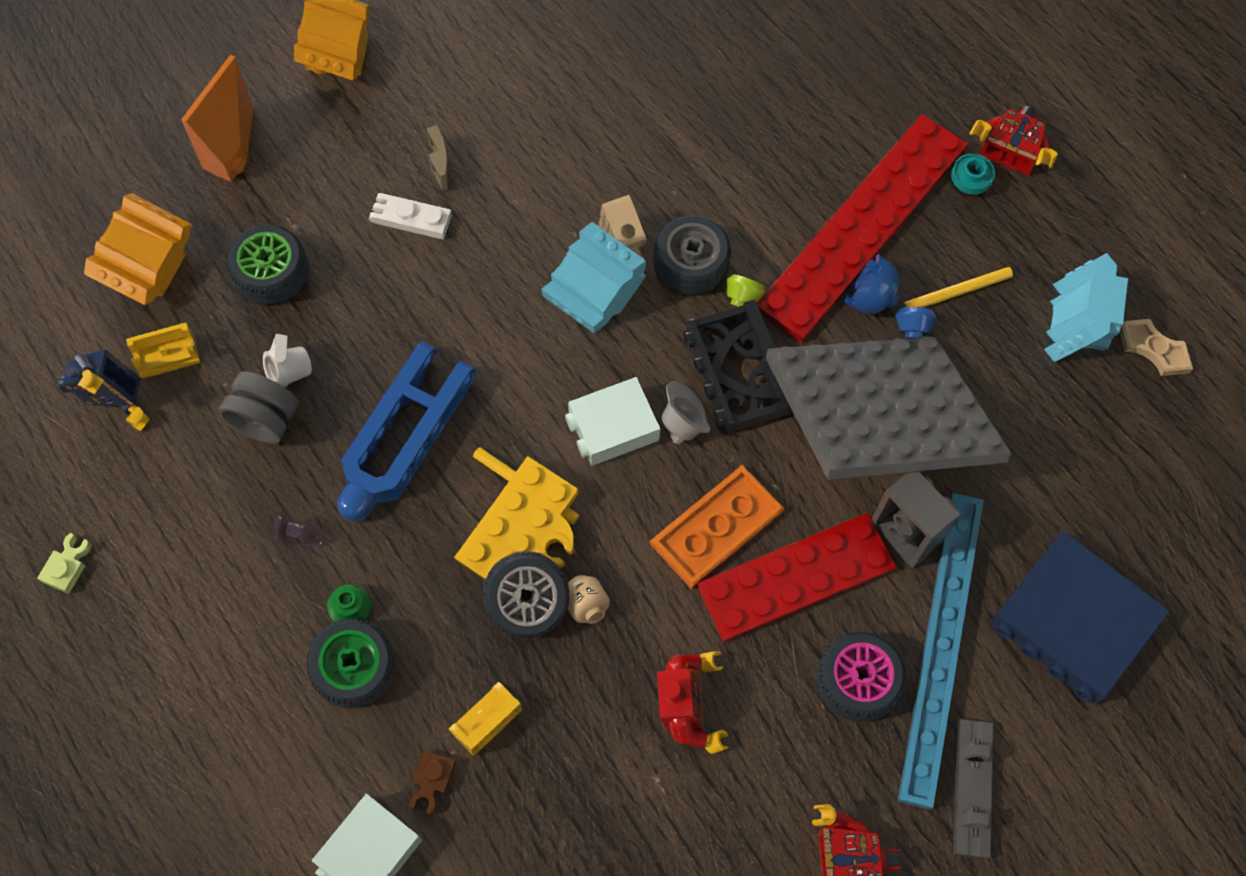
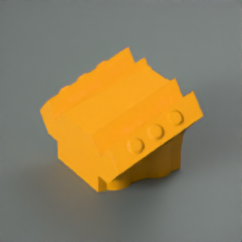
M357 0L304 1V13L301 25L298 28V43L294 44V61L304 64L306 70H311L316 74L328 72L354 81L357 75H361L369 35L367 29L370 5Z
M133 193L123 196L121 210L113 212L110 225L100 240L96 241L94 255L86 258L84 274L146 305L154 301L157 295H164L185 258L184 247L189 240L191 224Z

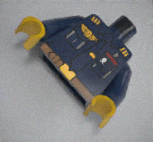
M106 349L84 355L76 354L70 359L65 367V375H62L58 382L59 388L63 393L72 392L91 406L120 405L124 412L129 415L126 421L139 431L144 428L150 418L144 414L136 402L141 377Z

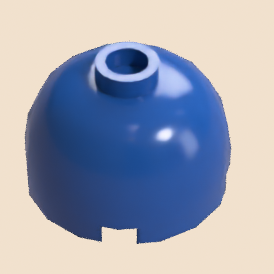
M877 254L876 261L871 259L852 284L855 285L856 289L854 295L852 296L847 293L844 302L853 309L870 315L881 312L886 306L889 309L893 308L901 296L897 292L900 286V275L897 269L888 260Z

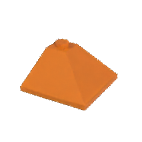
M233 55L227 58L181 119L202 168L230 182L245 168L254 111L236 57Z

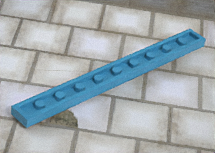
M952 493L950 499L956 505L960 515L942 541L898 795V802L930 810L934 806L984 501Z

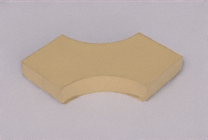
M1151 319L1123 321L1119 333L1124 352L1137 353L1148 358L1157 367L1161 376L1186 374L1193 370L1185 341H1175L1163 336L1156 330Z

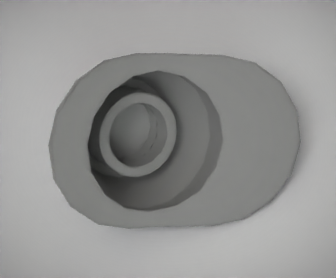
M670 381L666 385L668 404L661 419L668 429L673 442L680 444L684 440L690 441L701 432L708 433L711 429L700 399L689 387L677 381Z

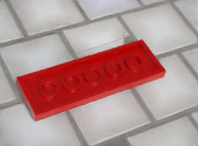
M865 513L697 583V588L722 642L725 643L891 573L896 569V566L869 514Z

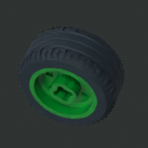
M343 619L328 625L314 638L308 650L306 669L312 686L327 702L341 708H361L372 704L388 690L396 671V657L387 636L377 626L365 620ZM348 661H356L357 663L355 666H347Z

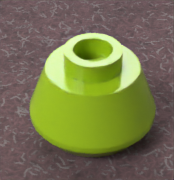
M736 274L727 278V297L732 298L730 304L734 306H742L744 302L754 299L757 303L765 294L764 285L757 281Z

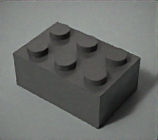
M914 471L907 472L885 491L871 520L878 533L913 569L940 546L960 513L950 498L942 496L934 488L932 480L926 474Z

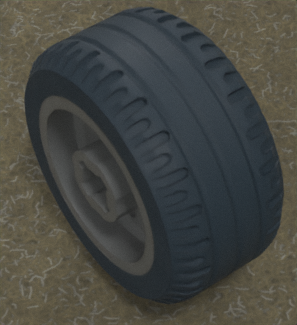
M690 215V217H680L665 225L658 234L654 246V268L659 279L669 289L684 295L708 293L719 286L728 273L731 259V244L725 231L718 224H715L714 221L705 217L702 218V216Z

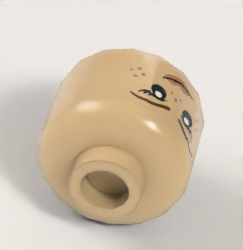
M579 575L568 582L569 604L567 609L572 618L578 623L589 624L602 620L609 607L610 599L601 583L595 577Z

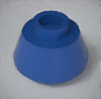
M904 307L895 314L899 331L905 334V339H920L925 335H929L937 319L932 310L920 307Z

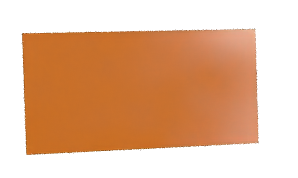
M741 465L651 539L650 545L692 590L697 586V583L704 580L781 515L785 508Z

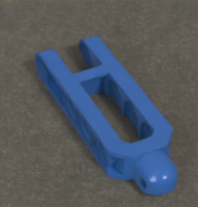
M420 342L416 346L341 459L348 482L337 501V508L343 518L349 521L364 520L369 516L376 503L400 498L473 383L476 375L475 367L460 361L436 397H433L418 389V387L424 380V373L429 367L434 354H437V349L425 342ZM411 399L428 408L385 476L375 478L361 470L370 455H375L377 452L376 446L387 429H392V422L403 405L407 406Z

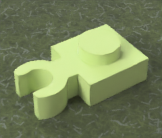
M72 533L68 534L64 539V551L62 554L53 551L37 579L69 594L85 568V565L79 559L90 552L92 544L84 539L80 547L74 548L78 538Z

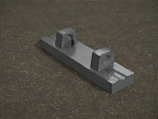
M960 719L957 722L953 854L955 856L980 859L991 858L993 723L964 719ZM972 757H982L983 762L970 761L968 759Z

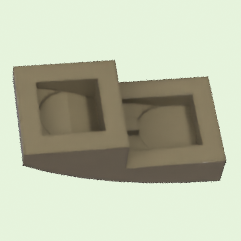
M434 125L427 128L429 145L433 150V153L428 154L431 171L444 192L448 190L449 163L442 134L438 126Z

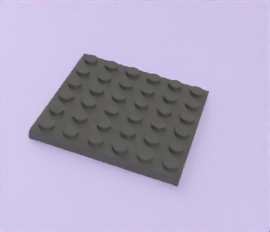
M922 337L920 339L898 338L883 341L870 340L856 343L781 347L767 350L766 360L827 480L1008 463L1011 455L1010 450L936 337Z

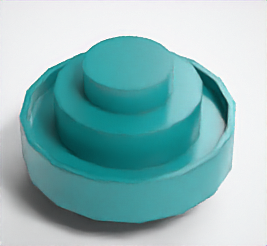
M966 154L956 160L951 177L954 185L960 191L967 194H980L990 188L995 177V170L992 163L984 156Z

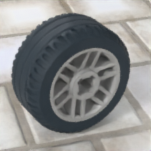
M520 551L503 557L491 568L483 586V601L489 618L501 631L517 638H534L548 633L560 623L569 604V587L564 573L551 559L537 552ZM523 589L531 591V598L529 600L521 598V591Z

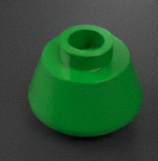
M342 585L335 589L328 599V614L334 622L343 619L365 620L371 610L370 596L359 585Z

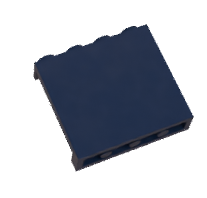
M1062 531L989 623L994 626V630L998 635L1007 640L1011 639L1020 646L1025 656L1032 660H1038L1047 667L1048 673L1053 678L1065 681L1074 688L1075 694L1080 699L1096 705L1107 696L1166 617L1169 610Z

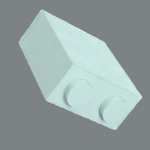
M637 377L568 402L569 413L565 415L567 424L571 432L576 430L580 439L577 441L579 452L582 458L588 457L591 466L659 441L660 427Z
M365 794L312 859V862L319 867L315 874L318 876H395L422 842V839L368 794Z

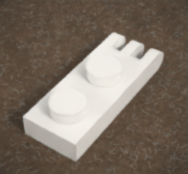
M383 193L377 195L376 201L378 203H374L372 208L374 212L370 213L369 216L371 222L444 240L452 217L450 209Z

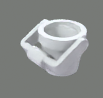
M276 334L271 349L263 354V367L266 378L283 387L311 374L312 368L308 353L301 346L287 348V335Z

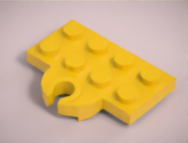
M527 456L454 558L483 579H486L491 568L500 559L520 551L540 553L551 559L559 568H562L565 565L559 557H550L547 554V549L552 543L558 542L564 546L567 553L573 554L575 537L569 523L562 516L579 494V490Z

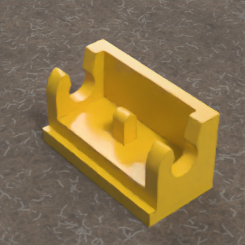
M187 323L126 339L127 346L133 355L131 361L141 379L201 363L195 338Z
M498 682L462 718L449 728V731L475 756L522 711L521 703Z

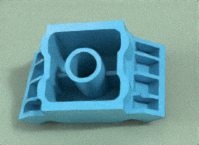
M591 222L579 231L580 239L569 247L566 257L551 274L552 281L544 286L541 291L544 298L595 334L609 322L613 315L621 313L645 279L646 275L643 272L646 269V260L594 222Z
M1107 253L1095 260L1086 262L1084 266L1069 272L1063 279L1053 284L1061 295L1050 301L1053 304L1051 328L1046 333L1055 343L1044 350L1054 362L1081 348H1092L1101 351L1108 349L1114 336L1118 335L1123 325L1128 278L1116 276L1117 265Z

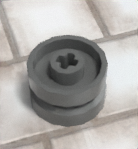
M246 371L239 372L230 387L233 395L225 396L217 414L226 424L250 438L269 444H278L287 428L283 420H291L299 405L297 398L289 390L264 376Z

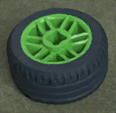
M263 224V226L258 225V227L249 228V230H245L244 233L242 232L240 236L238 235L234 239L227 252L226 265L230 278L237 291L251 302L261 305L282 303V301H287L292 296L294 297L306 282L309 265L304 248L296 235L284 227Z

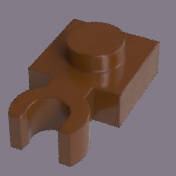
M423 750L412 781L413 785L420 787V790L414 793L410 799L409 806L412 810L416 809L417 803L420 800L426 799L429 801L426 813L433 815L436 810L435 793L438 792L445 795L456 765L455 760Z

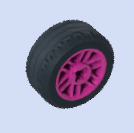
M853 632L837 638L828 646L817 667V688L823 702L836 715L849 721L870 722L883 717L899 701L906 684V671L900 654L890 642L888 643L886 639L872 633ZM859 674L863 675V680L858 678Z

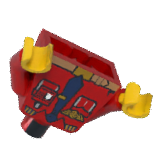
M1024 106L1020 113L1014 110H1007L1003 117L996 116L987 122L977 120L969 133L970 135H977L981 138L980 141H985L980 152L981 156L1027 176L1030 175L1035 162L1036 165L1041 163L1048 165L1052 169L1058 155L1056 151L1050 148L1048 137L1044 134L1045 125L1043 122L1036 120L1038 112L1031 106Z
M713 651L702 653L701 655H675L669 659L666 671H660L657 674L661 721L670 735L673 736V739L678 743L700 748L705 746L706 750L711 754L727 750L729 747L724 746L720 739L728 737L726 731L719 730L708 735L704 731L700 671H698L700 669L703 672L722 670L723 666L717 667L714 663V656L721 655V652Z
M829 804L814 805L813 809H818L821 812V819L812 820V824L814 826H828L823 827L818 832L822 876H883L882 871L900 870L899 850H880L879 836L876 833H870L868 826L847 814L835 811Z

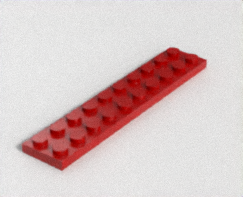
M921 114L759 300L757 306L761 315L794 339L803 343L853 284L869 261L875 258L953 166L956 160L964 153L968 143Z

